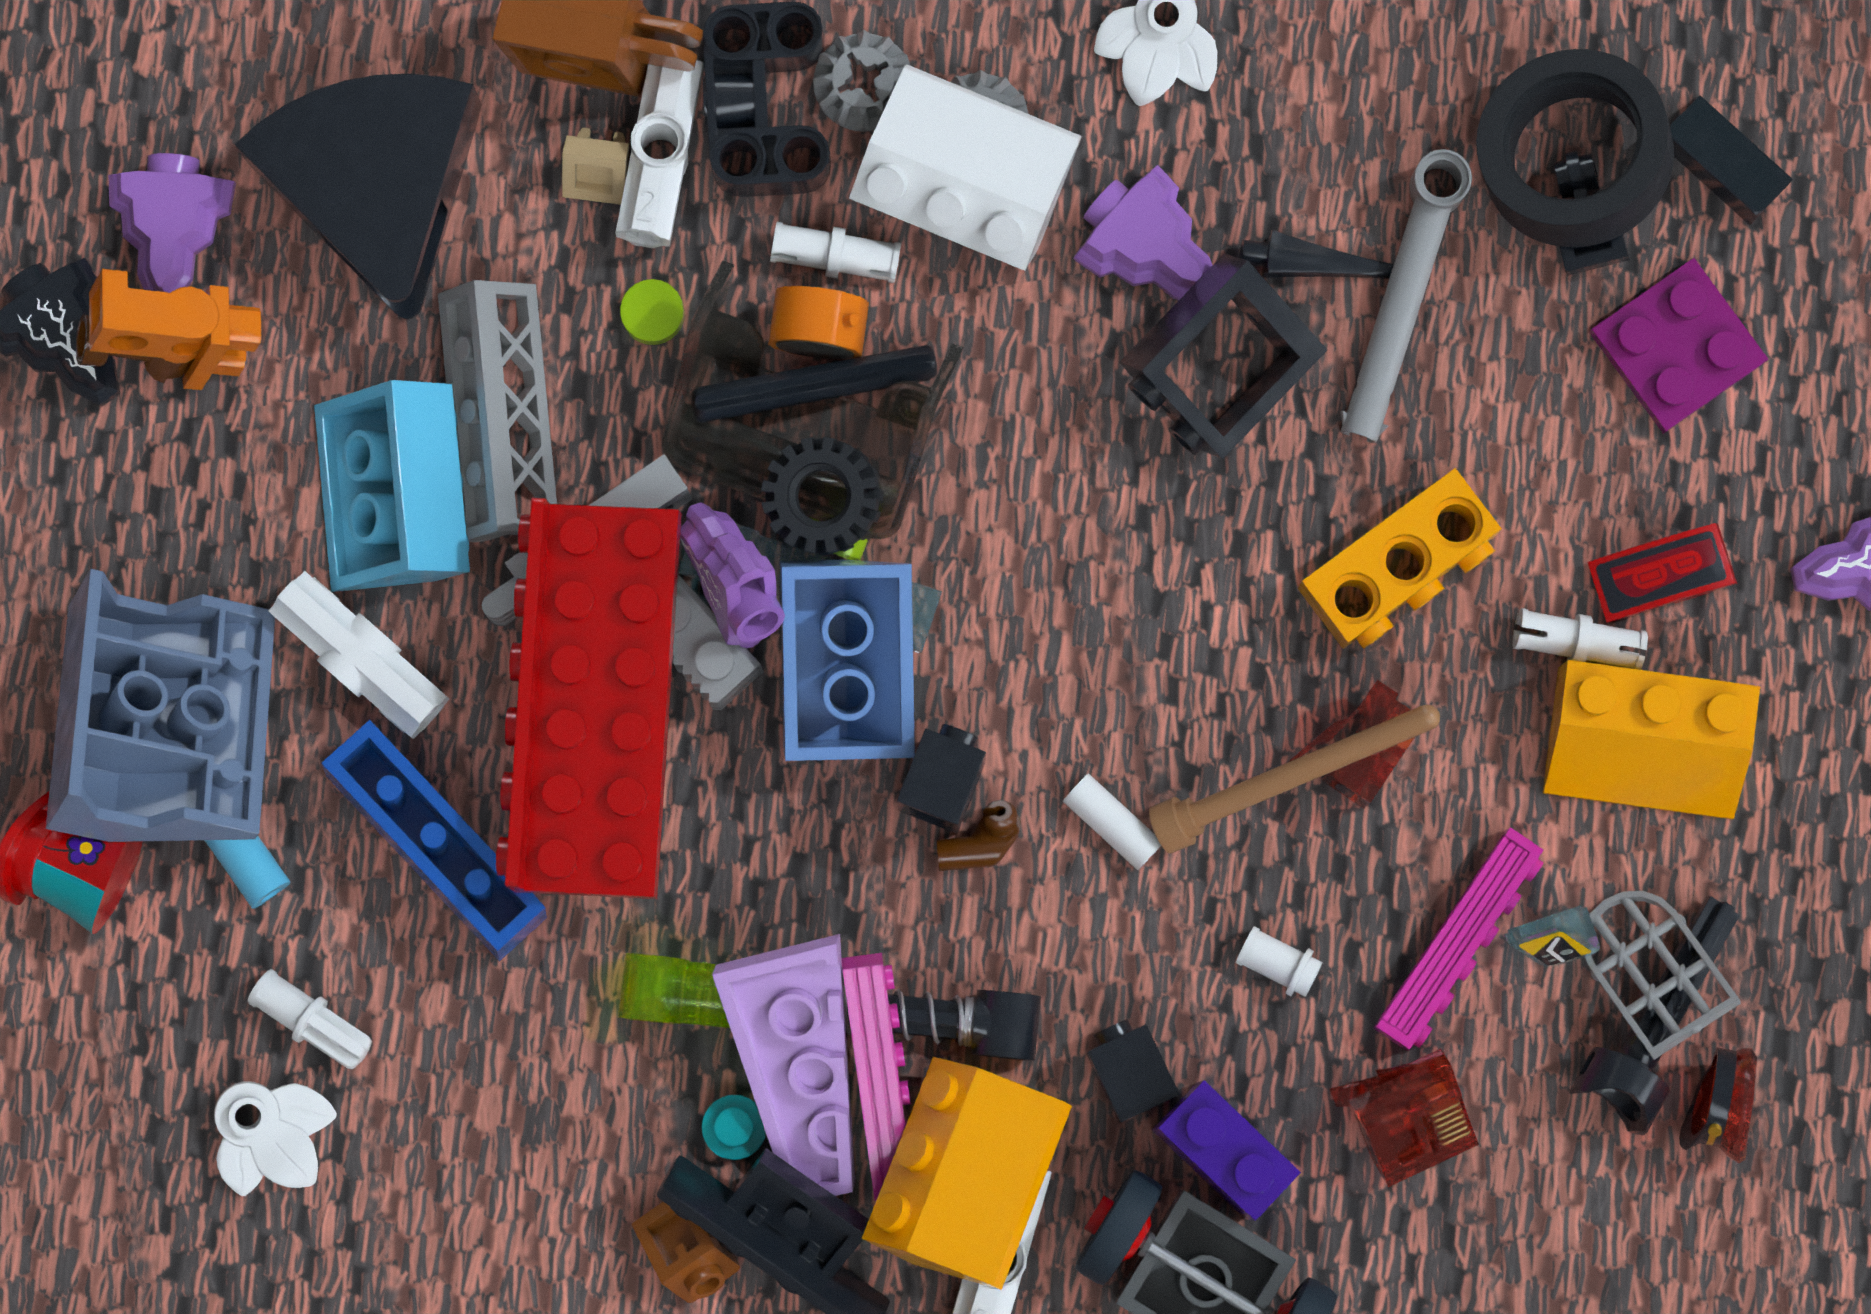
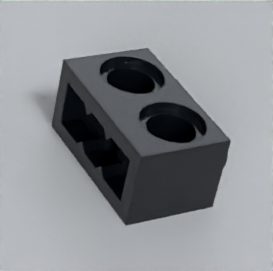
M942 724L939 733L925 728L897 799L898 811L958 834L986 761V752L977 748L979 738L947 724Z

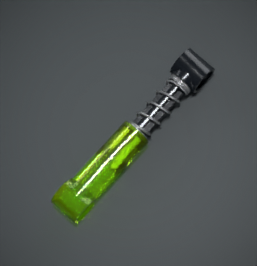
M625 953L618 1018L667 1024L685 1023L730 1028L712 976L717 964L693 962L687 959ZM843 985L846 1032L850 1035L849 1013L845 985ZM899 988L894 994H888L889 1004L897 1003L900 1028H893V1033L904 1034L907 1041L912 1039L914 1035L933 1037L937 1044L943 1038L954 1039L960 1047L962 1045L965 1047L971 1046L972 1055L1035 1061L1041 996L1006 991L977 990L976 998L973 996L971 998L969 996L960 998L956 995L952 1000L932 998L929 992H926L923 997L903 995Z

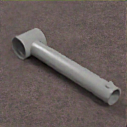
M1440 149L1428 153L1421 159L1410 178L1409 193L1413 201V207L1361 365L1357 386L1353 391L1347 412L1340 411L1342 421L1340 432L1349 436L1350 433L1366 437L1367 442L1377 443L1378 437L1389 427L1383 424L1389 406L1390 395L1393 393L1450 212L1460 205L1472 183V173L1469 164L1460 154L1454 151ZM1432 169H1443L1449 172L1456 183L1455 194L1445 198L1432 195L1425 187L1424 174Z

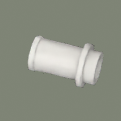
M1254 926L1240 951L1236 964L1244 965L1287 987L1285 994L1292 996L1295 991L1306 997L1323 962L1312 957L1313 950L1308 948L1303 953L1259 931L1260 929Z

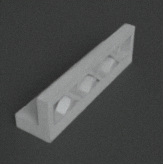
M473 280L439 293L438 302L446 384H452L454 408L457 414L456 429L460 471L463 477L462 493L466 534L469 542H482L505 535H518L520 519H517L515 491L521 483L528 488L535 498H546L550 504H557L536 284ZM496 299L516 300L518 327L512 335L498 320ZM509 358L523 372L524 389L518 397L504 383L503 366ZM515 421L529 434L530 451L524 459L510 445L509 429Z

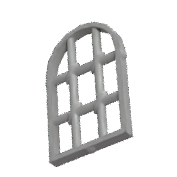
M1623 891L1604 899L1589 914L1582 930V945L1590 950L1591 933L1595 926L1614 952L1613 955L1598 965H1595L1591 953L1584 955L1591 970V976L1595 981H1599L1653 1060L1693 1034L1699 1033L1702 1028L1741 1004L1736 993L1687 927L1685 918L1678 914L1662 897L1645 891ZM1644 901L1662 908L1670 918L1658 926H1655L1654 922L1649 924L1634 902ZM1621 903L1644 933V935L1627 946L1625 942L1619 943L1601 917L1608 908ZM1675 926L1680 928L1701 958L1685 968L1684 964L1679 966L1659 938ZM1646 945H1648L1649 949L1654 947L1674 975L1656 988L1653 983L1651 985L1648 984L1629 957ZM1617 964L1619 968L1624 966L1644 995L1627 1007L1623 1005L1602 975ZM1708 967L1729 997L1713 1009L1708 1007L1689 980V978ZM1675 987L1679 991L1684 989L1702 1015L1682 1029L1679 1028L1659 999ZM1646 1006L1648 1010H1652V1008L1655 1010L1672 1034L1654 1047L1632 1017V1015Z

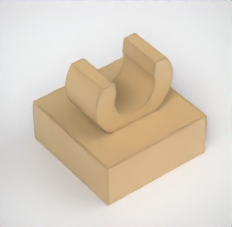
M582 128L577 137L566 135L562 153V197L621 205L629 165V143H625L623 133L615 132L613 141L591 139L590 128Z

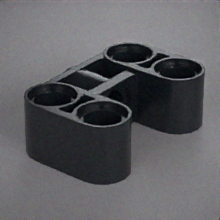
M793 1L728 5L718 8L706 20L703 31L705 76H703L704 116L706 132H708L709 157L715 182L722 191L737 197L805 194L816 191L825 184L830 176L831 157L828 142L821 132L810 126L769 127L766 82L767 73L801 71L809 69L818 62L820 54L823 53L825 43L820 16L814 8L807 4ZM795 25L803 26L813 34L811 41L799 49L787 48L779 41L781 33L788 27ZM731 29L741 30L750 37L747 46L741 51L734 53L725 52L716 45L719 36ZM809 148L818 154L820 161L811 171L798 173L789 169L785 164L788 155L795 149ZM738 151L748 152L757 160L754 169L750 173L738 177L724 171L722 168L723 163L730 154Z

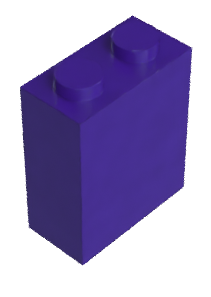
M1205 1080L1195 1083L1152 1129L1156 1135L1246 1220L1256 1221L1301 1173Z

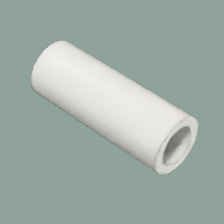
M1089 773L1063 800L1072 811L1137 870L1161 846L1156 835Z

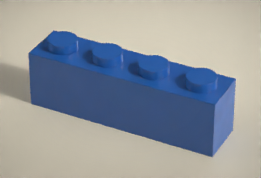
M371 720L367 721L321 763L326 777L499 962L547 919L546 907L533 893L514 892L505 886V876H498L496 872V854Z

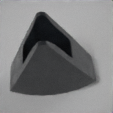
M419 74L372 75L344 80L314 90L285 104L257 123L234 145L254 171L398 317L412 319L421 312L482 103L474 85L440 76Z

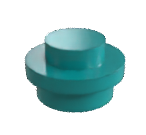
M728 1095L716 1100L707 1109L703 1118L702 1133L707 1146L716 1155L725 1159L739 1160L751 1156L761 1147L766 1137V1131L756 1103L741 1095Z

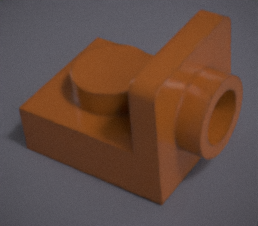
M664 1202L631 1224L661 1284L687 1303H693L698 1299L716 1293L724 1285L726 1279L740 1270V1265L735 1256L719 1244L717 1238L692 1221L679 1217Z

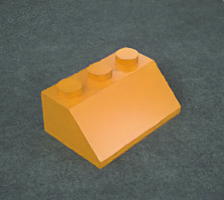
M1567 660L1558 668L1543 794L1733 820L1753 752L1760 686Z
M933 1057L862 1239L911 1264L1002 1290L1072 1106L1062 1100L978 1067Z

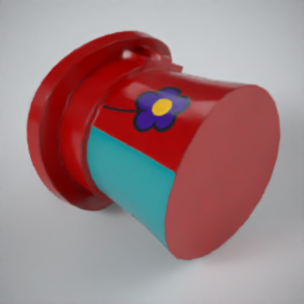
M48 791L32 803L15 820L0 843V897L3 901L14 905H21L26 896L32 899L40 898L68 915L91 934H95L107 922L121 900L139 860L143 841L107 842L46 829Z

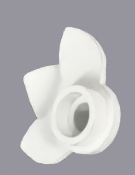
M1138 0L1136 6L1121 8L1109 14L1101 23L1096 36L1094 47L1096 54L1112 59H1123L1122 73L1124 85L1130 97L1138 106L1146 105L1159 98L1173 85L1177 77L1195 89L1208 91L1214 81L1217 70L1215 40L1204 28L1197 24L1198 10L1195 0ZM1162 2L1173 3L1179 12L1177 21L1168 27L1159 25L1154 19V10Z
M243 1081L231 1085L219 1096L214 1109L215 1123L218 1131L223 1136L216 1156L217 1167L222 1179L242 1197L250 1193L260 1183L263 1175L272 1182L285 1187L302 1188L312 1186L317 1180L318 1160L314 1144L309 1136L326 1127L336 1118L335 1109L321 1094L298 1083H290L273 1090H269L264 1085L252 1081ZM245 1104H252L260 1111L258 1120L250 1126L240 1125L235 1120L236 1111Z

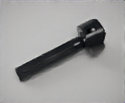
M1706 896L1689 929L1714 963L1740 915L1734 912L1735 908L1727 902H1719L1712 896ZM1684 935L1673 957L1679 966L1684 964L1685 968L1701 958ZM1666 967L1656 987L1674 976L1668 967ZM1708 967L1689 978L1697 991L1709 972ZM1675 987L1659 998L1674 1021L1679 1025L1692 1002L1684 989L1679 991ZM1647 1006L1643 1008L1636 1023L1654 1047L1672 1034L1653 1008L1652 1010H1648ZM1631 1029L1621 1047V1052L1602 1047H1595L1591 1050L1569 1089V1093L1592 1092L1602 1096L1616 1109L1628 1132L1645 1135L1670 1093V1089L1652 1070L1659 1062L1661 1056L1653 1060Z

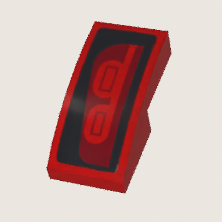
M1718 523L1674 534L1587 562L1607 623L1625 619L1671 603H1679L1737 584Z

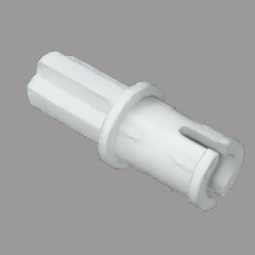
M272 969L268 970L258 980L249 995V1004L253 1007H258L293 1031L292 1039L300 1043L306 1040L348 1069H353L361 1063L372 1044L370 1037L326 1008L328 1002L326 999L318 997L314 1000L278 976L277 972Z

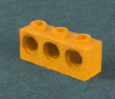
M1454 468L1302 580L1297 589L1343 649L1355 640L1365 649L1394 627L1388 616L1402 605L1408 603L1413 611L1418 610L1445 589L1438 579L1452 568L1459 565L1466 574L1492 555L1496 550L1489 541L1502 528L1458 470ZM1445 512H1456L1462 515L1469 525L1468 539L1461 542H1452L1445 539L1437 527L1438 516ZM1396 549H1404L1411 552L1419 564L1418 575L1409 580H1402L1393 576L1386 565L1387 554ZM1347 586L1360 589L1368 600L1367 613L1357 618L1347 617L1342 614L1335 604L1336 591Z

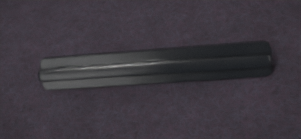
M923 345L700 386L691 392V405L696 420L704 423L929 381L937 375V362L932 347Z

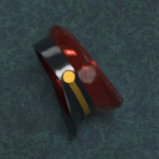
M1751 1047L1741 1048L1736 1051L1716 1048L1712 1063L1698 1083L1690 1108L1681 1126L1679 1143L1682 1149L1687 1150L1701 1143L1719 1147L1727 1157L1738 1164L1747 1158L1757 1055Z

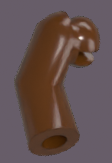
M1005 800L992 801L983 810V817L969 837L936 840L939 871L992 867L1000 863L1019 837L1021 820L1017 815L1016 808Z

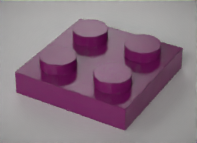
M1695 258L1639 295L1589 332L1663 434L1769 360Z

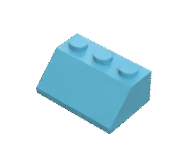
M390 380L314 405L331 592L433 582L470 572L469 540L466 534L462 493L463 477L460 471L456 429L457 414L454 408L452 384Z

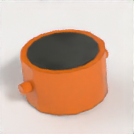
M784 286L777 288L774 297L768 345L776 350L814 358L847 360L861 357L869 302L860 296L827 288L809 286Z

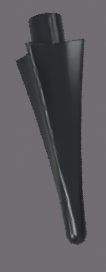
M1275 230L1271 231L1269 239H1266L1265 242L1243 239L1239 258L1249 261L1252 266L1263 267V278L1361 277L1389 279L1394 266L1392 263L1348 254Z

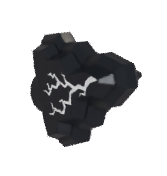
M82 258L52 273L42 263L34 264L22 270L11 278L1 290V294L8 304L0 310V352L5 357L19 355L35 372H56L71 392L103 407L120 394L115 359L109 355L107 362L101 367L78 365L76 359V336L79 320L82 314H89V291L97 279L91 265L86 258Z

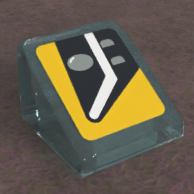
M1582 905L1508 929V933L1504 934L1507 944L1541 966L1554 967L1595 954L1600 950V944L1587 907L1582 908Z

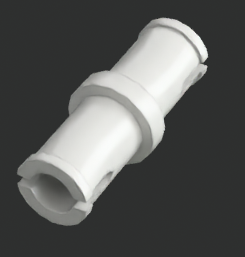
M777 221L770 262L776 263L777 261L826 270V277L838 278V273L840 272L887 280L889 283H894L901 243H890L845 235L846 228L833 226V232L786 225L783 222Z
M1521 608L1518 612L1515 624L1524 628L1541 630V633L1533 634L1514 630L1513 649L1532 650L1567 657V660L1592 661L1641 670L1645 656L1635 652L1619 650V647L1628 646L1647 650L1648 634L1646 631H1634L1593 623L1591 616L1577 614L1575 619L1531 612L1524 608Z

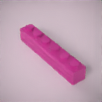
M1511 827L1504 832L1373 1027L1375 1030L1406 1051L1410 1050L1413 1044L1418 1048L1421 1047L1432 1031V1027L1427 1025L1433 1014L1435 1012L1441 1015L1444 1013L1455 996L1450 992V989L1459 978L1464 982L1475 967L1477 961L1472 959V956L1480 945L1484 948L1489 946L1499 931V928L1494 924L1501 913L1504 912L1509 915L1522 895L1516 891L1523 880L1526 879L1531 882L1544 862L1538 859L1544 851L1542 848Z
M882 953L842 958V970L874 1201L878 1198L908 1119L904 1118L903 1105L911 1104L908 1081H899L898 1067L905 1066L902 1042L894 1043L892 1030L893 1028H900L897 1003L889 1004L887 990L895 989L892 965L884 966Z

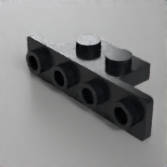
M767 1148L733 1190L683 1156H678L672 1163L657 1192V1197L669 1205L672 1211L679 1217L692 1221L721 1241L731 1253L747 1259L776 1279L785 1290L801 1296L825 1314L886 1313L890 1303L889 1299L842 1266L863 1241L862 1236L869 1219Z

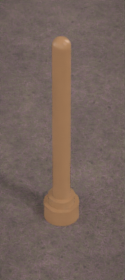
M1422 705L1196 802H1193L1190 798L1180 801L1177 797L1165 800L1151 806L1149 809L1154 833L1167 853L1177 852L1195 844L1196 836L1204 833L1205 825L1436 728L1440 722V713L1432 705Z

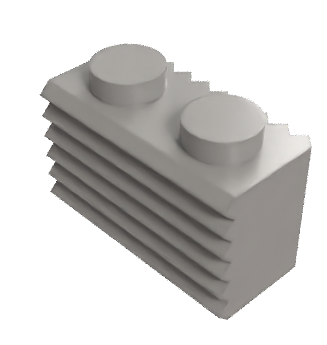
M678 575L672 663H674L678 673H683L686 681L691 682L694 690L700 691L703 700L709 701L712 710H722L764 671L761 664L746 648L740 647V645L726 644L718 628L714 613Z

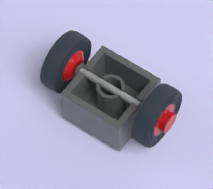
M1137 1170L1128 1175L1113 1200L1103 1195L1083 1228L1091 1233V1236L1077 1259L1075 1269L1097 1284L1104 1285L1108 1282L1120 1263L1132 1258L1137 1249L1140 1248L1137 1253L1140 1256L1113 1300L1132 1314H1272L1275 1308L1270 1306V1303L1296 1262V1259L1185 1190L1178 1192L1155 1232H1150L1148 1237H1146L1152 1225L1151 1212L1162 1193L1163 1187L1151 1177ZM1308 1277L1299 1285L1288 1302L1279 1305L1274 1314H1331L1336 1304L1337 1294L1318 1280Z

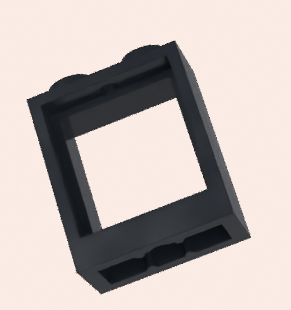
M1223 254L1119 363L1134 378L1128 384L1133 394L1153 411L1161 407L1174 422L1168 428L1169 432L1186 450L1194 455L1202 450L1224 459L1324 355L1327 349L1249 261ZM1232 300L1281 354L1212 425L1163 370Z

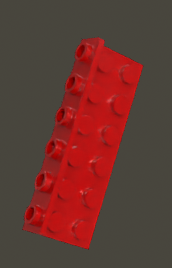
M532 497L530 514H522L520 517L518 528L519 552L528 554L526 578H517L515 583L514 614L516 617H523L521 643H512L509 659L510 680L519 682L517 707H508L505 719V742L507 746H514L513 772L504 771L500 790L502 811H510L508 837H499L496 849L497 875L505 876V886L514 892L657 899L682 518L679 509L550 504L546 498Z

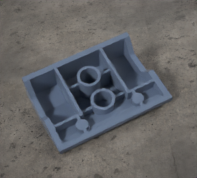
M90 569L68 605L46 829L107 842L256 839L260 830L275 617L269 612V609L204 594L170 605L154 603L117 594L103 571Z

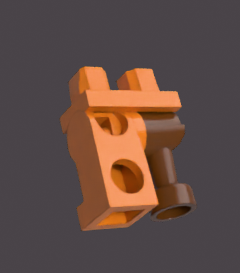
M102 269L89 291V314H82L79 320L76 336L78 365L101 367L107 362L109 355L142 361L147 372L154 380L165 383L166 379L179 378L184 375L183 389L202 390L212 374L240 376L245 368L246 351L255 352L261 343V310L255 307L229 305V287L210 285L206 292H204L202 289L188 286L180 287L171 293L128 288L127 271Z

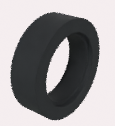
M1589 49L1561 50L1537 57L1525 63L1506 77L1493 92L1484 107L1477 129L1476 147L1478 162L1496 208L1508 223L1519 232L1549 245L1585 247L1601 244L1625 234L1642 222L1653 211L1666 191L1673 170V138L1666 110L1658 91L1651 81L1634 65L1620 57L1602 51ZM1572 98L1598 99L1617 107L1634 124L1637 130V141L1629 166L1611 186L1584 198L1558 199L1546 196L1532 189L1516 172L1515 150L1520 135L1527 124L1545 108Z

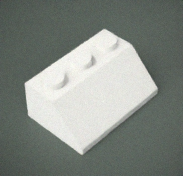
M906 64L869 141L849 199L1025 271L1041 244L1082 136Z

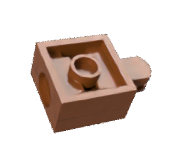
M502 0L492 40L520 73L641 97L648 64L691 72L695 69L697 54L687 48L700 46L703 30L686 21L650 15L641 0Z

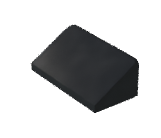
M1701 95L1670 125L1674 144V157L1749 225L1793 181L1784 170Z

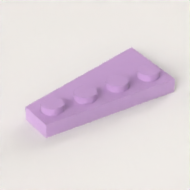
M840 934L717 964L712 976L772 1152L833 1195L837 1196L852 1192L855 1184Z

